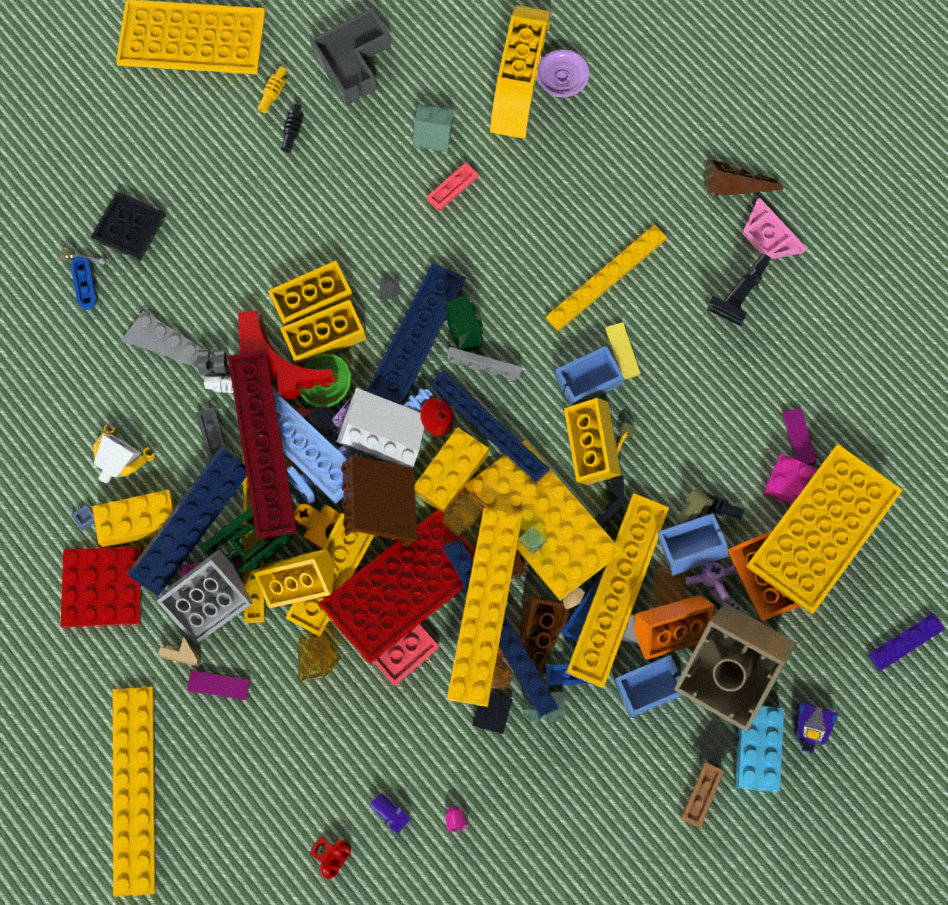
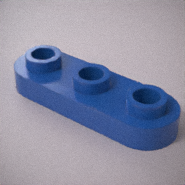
M76 257L71 262V271L77 303L82 309L91 310L97 304L91 265L85 257ZM85 266L83 270H79V268ZM90 299L91 301L86 304L85 301Z

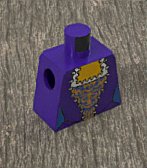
M802 702L797 704L794 736L804 740L801 751L813 754L815 744H826L838 713Z

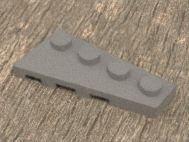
M145 311L140 314L121 339L123 343L153 351L161 356L164 355L191 366L197 363L198 350H204Z

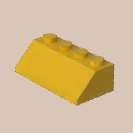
M327 549L266 563L254 572V576L268 607L273 608L332 594L334 564Z

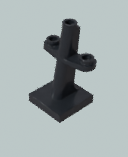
M761 253L760 257L724 300L712 296L707 310L741 327L747 312L741 310V304L751 289L757 290L759 288V281L763 279V272L768 266L771 257Z

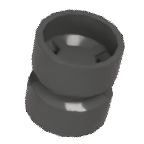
M215 349L213 352L210 350H198L197 365L199 374H211L212 371L216 374L227 373L228 358L226 349Z

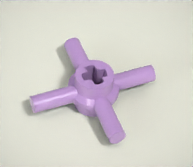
M712 562L704 565L702 574L685 579L687 585L703 582L707 587H716L722 601L725 602L730 597L722 583L725 580V576L736 574L737 571L734 566L724 568L721 564Z

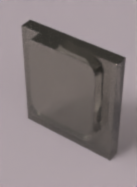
M712 719L691 746V749L718 768L739 739Z

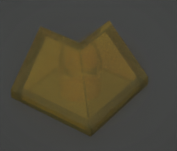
M326 636L298 641V681L327 676L342 658Z

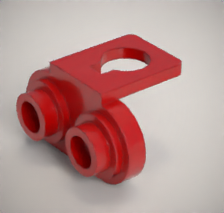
M323 837L318 839L310 851V855L321 863L319 872L324 878L331 879L338 875L342 865L351 854V845L343 839L336 841L333 845ZM324 844L326 851L324 854H318V848Z

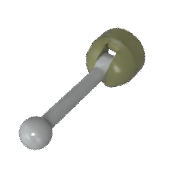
M62 247L61 261L71 262L76 257H85L88 261L98 262L101 265L106 264L105 258L97 259L77 255L72 248Z

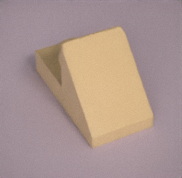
M183 637L179 652L178 648L173 646H167L166 649L160 647L158 656L161 658L200 667L201 662L185 637Z

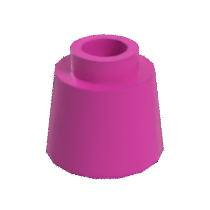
M458 806L447 809L448 813L445 814L447 832L462 830L469 826L463 810H460Z

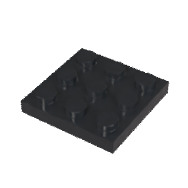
M116 192L94 230L91 239L141 261L167 215L159 209Z

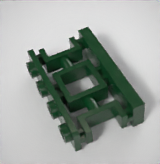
M252 506L200 546L210 557L218 550L223 553L220 547L227 541H230L235 549L228 555H225L226 558L232 563L235 558L241 555L247 562L239 570L234 566L241 581L246 578L245 575L250 571L254 572L260 568L261 562L266 558L271 559L275 556L276 550L281 546L285 547L290 544L291 538L294 537L293 533L277 536L278 538L270 545L264 539H259L261 544L246 555L236 542L250 531L256 536V530L251 524L254 521Z

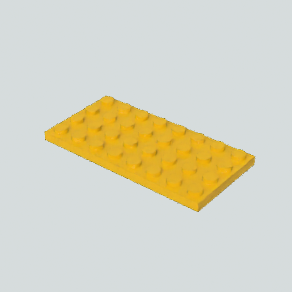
M126 0L116 63L118 66L258 74L266 10L265 8Z
M526 440L521 442L534 455H536L546 466H548L541 459V457L534 451V449L527 443ZM504 455L465 485L467 491L483 510L486 508L523 514L517 551L559 601L622 554V550L551 469L541 480L535 483Z
M837 444L746 567L812 615L903 490Z

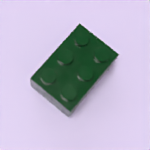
M466 294L445 302L447 325L457 348L467 352L481 348L483 323L480 316L476 317V307L473 300H469Z

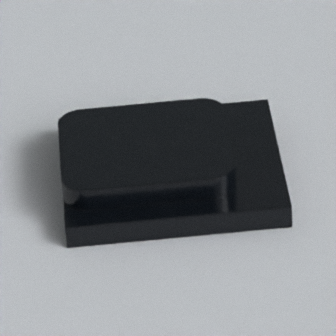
M490 693L488 707L477 706L472 726L503 734L513 699Z

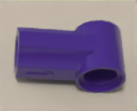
M382 793L370 804V807L385 820V823L397 835L411 820L403 810L396 807Z

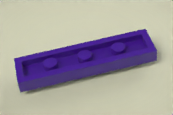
M933 612L867 656L880 672L945 630V628Z

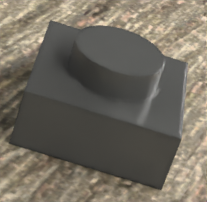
M381 279L380 299L398 300L399 280Z

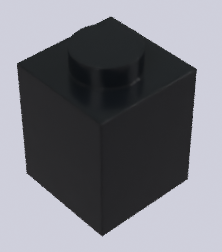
M325 406L304 417L323 437L330 435V431L335 427Z

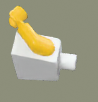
M107 424L104 426L105 433H102L93 445L94 465L102 469L98 479L104 483H109L112 476L116 478L128 476L141 468L146 463V460H154L155 452L150 456L146 455L150 451V448L147 447L143 451L144 455L141 456L140 451L115 437L117 435L116 427L109 432L111 427Z

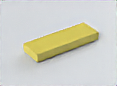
M624 323L605 327L616 364L624 380L639 376L640 370Z

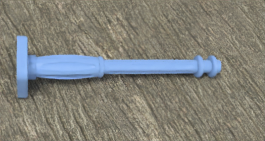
M420 388L418 390L419 394L415 397L410 395L409 401L403 406L420 412L421 406L426 401L432 399L433 395L427 388L425 390ZM345 445L337 449L346 459L351 455L355 456L358 450ZM293 466L286 469L287 478L304 501L311 506L315 503L312 489L316 484L304 473L299 474Z

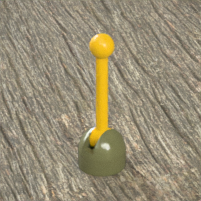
M624 422L619 427L621 439L616 448L617 454L624 439L631 437L635 431V427Z

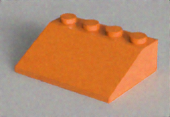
M772 531L728 549V554L761 622L800 608L798 604L746 567Z

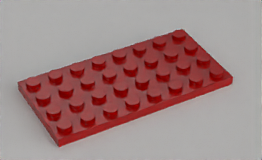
M438 509L417 526V540L406 547L401 546L400 540H398L335 589L332 594L321 600L318 606L364 660L371 665L465 589L446 557L443 547L461 539L473 561L476 550Z

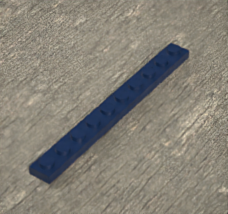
M458 539L444 546L443 551L468 592L474 561L461 539ZM504 616L499 648L538 716L542 718L557 710L558 705L506 616Z

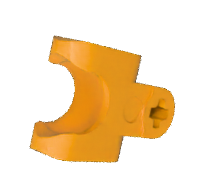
M307 504L298 505L294 510V517L300 526L307 529L303 538L322 550L327 541L328 531L335 526L341 513L325 504L320 512ZM307 512L308 517L302 518L301 514H306Z

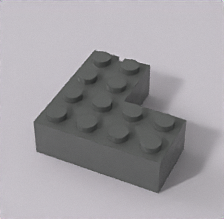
M373 8L310 39L312 52L346 106L360 99L361 94L364 97L377 90L376 79L364 60L391 47L389 33Z

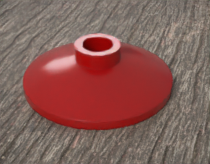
M432 398L423 404L420 411V419L424 428L436 436L447 434L454 424V414L449 404L439 398Z

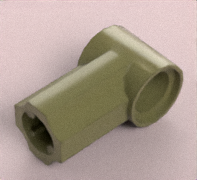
M699 488L694 489L686 499L688 503L677 517L678 523L683 524L698 519L701 514L711 507L713 501Z

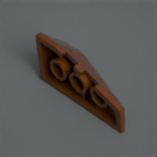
M707 159L704 185L712 195H734L783 190L784 186L778 179L756 173L754 176L747 169L741 168L736 170L730 167L731 164Z
M525 595L520 642L540 674L552 646H555L557 642L556 639L561 629H564L569 609H566L561 601Z

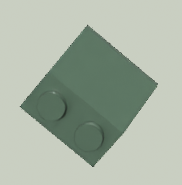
M418 104L412 147L448 152L454 124V110Z

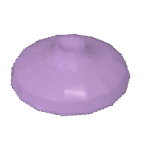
M560 49L548 53L541 59L537 79L539 85L547 93L555 97L565 98L576 95L584 89L589 79V68L587 62L579 54L571 50Z

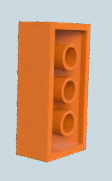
M697 595L636 613L634 633L644 658L648 660L698 644L708 623L714 617L715 605L701 595Z

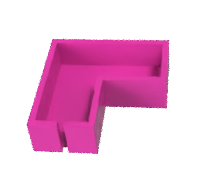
M780 454L763 494L792 505L818 469Z

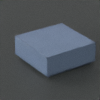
M85 504L71 514L82 531L95 523L93 511L88 504Z

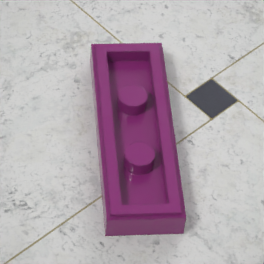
M802 408L783 412L782 416L794 458L808 465L816 464L817 460Z
M191 671L187 691L247 701L250 680Z

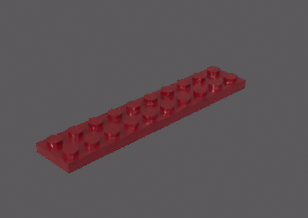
M266 349L229 355L228 362L257 540L297 533Z

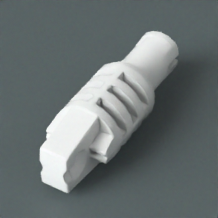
M205 377L204 385L206 389H211L215 392L233 393L231 377Z

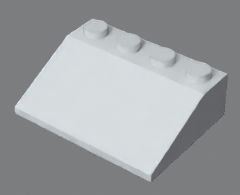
M356 388L337 443L395 465L413 468L420 449L424 426L420 419V412Z

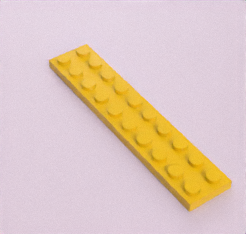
M635 493L632 494L614 541L622 550V554L604 568L566 670L567 674L604 688L655 549L658 532L663 527L669 507Z
M486 508L483 510L447 700L488 707L523 514Z
M154 687L113 689V897L156 894Z

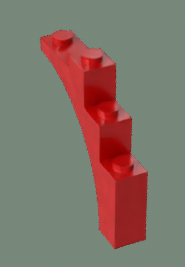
M256 310L238 313L240 354L266 349L271 381L277 379L278 393L285 399H295L296 396L303 395L302 388L312 389L317 385L330 386L332 383L338 382V375L332 369H306L290 364L282 359L268 340L264 329L263 316Z

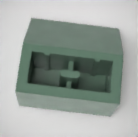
M524 692L523 718H528V722H540V719H548V722H560L565 717L564 692H550L558 705V709L542 718L538 716Z

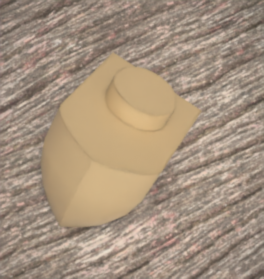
M579 587L563 598L564 607L566 609L578 607L585 592Z

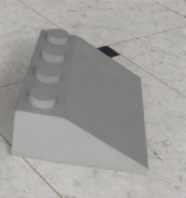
M220 550L167 588L157 599L158 604L195 644L202 641L253 603L233 564Z

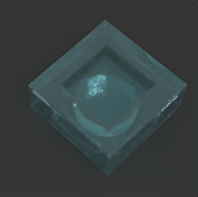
M534 526L518 539L532 555L547 542L546 538Z

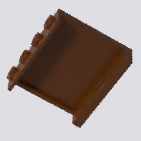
M351 455L341 466V472L343 473L342 491L344 500L342 507L344 509L343 527L345 528V535L348 536L355 531L399 539L401 546L408 547L417 540L413 468Z

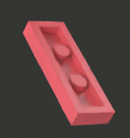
M467 163L463 164L426 197V200L440 212L478 178V173Z

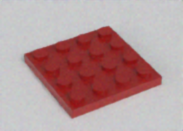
M135 546L63 549L60 627L141 625L142 585L130 578L127 573L142 554L143 548Z

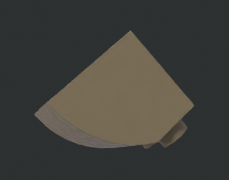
M725 603L708 623L674 690L747 732L780 676L797 642Z

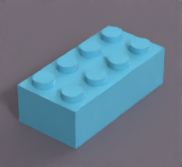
M762 706L747 732L738 727L735 788L768 792L780 791L784 708Z

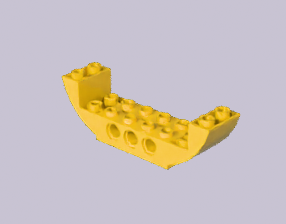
M519 5L515 6L497 78L490 133L522 139L526 138L529 111L546 33L551 23L552 11Z

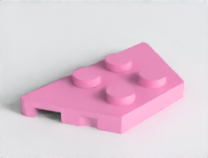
M758 198L742 233L760 254H766L771 259L804 253L807 248L763 200Z

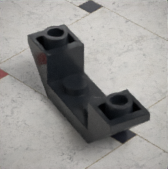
M622 474L617 478H611L607 482L606 492L615 501L611 500L605 507L606 511L602 515L599 513L594 518L602 529L624 506V478Z

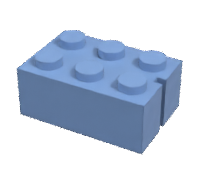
M607 346L555 369V379L561 390L564 391L570 406L592 400L621 386L624 380Z
M714 513L658 532L659 544L672 576L728 557V546L720 531Z
M671 655L615 678L614 684L629 718L684 696L674 690L681 676L673 679L678 670Z

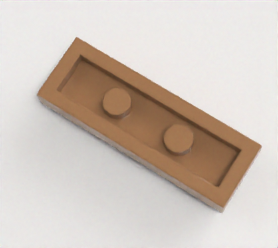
M706 762L704 763L681 820L701 828L724 773L723 770Z

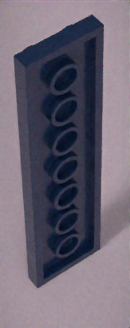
M431 264L367 392L403 405L446 320L445 302L458 297L466 277L437 264Z
M220 447L127 575L159 596L246 478L245 464Z

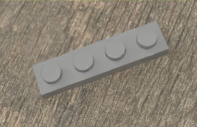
M449 347L447 353L448 360L455 365H468L473 370H486L491 375H504L509 380H520L521 366Z

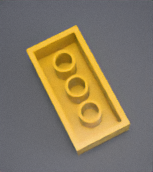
M336 260L268 290L270 299L283 326L297 322L347 300H353L352 291Z
M350 300L280 328L294 363L299 367H302L312 357L319 354H333L366 340L364 329Z
M595 398L564 408L576 482L590 485L620 476L621 471L608 402Z
M457 427L414 485L415 495L436 510L439 509L445 515L465 488L466 483L471 480L488 457L489 448Z
M164 490L92 506L98 544L103 548L154 538L176 508L172 492Z

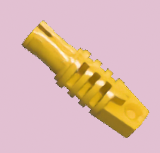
M280 66L276 74L272 73L263 90L264 96L258 105L259 111L267 113L272 102L277 100L287 81L285 79L286 68Z

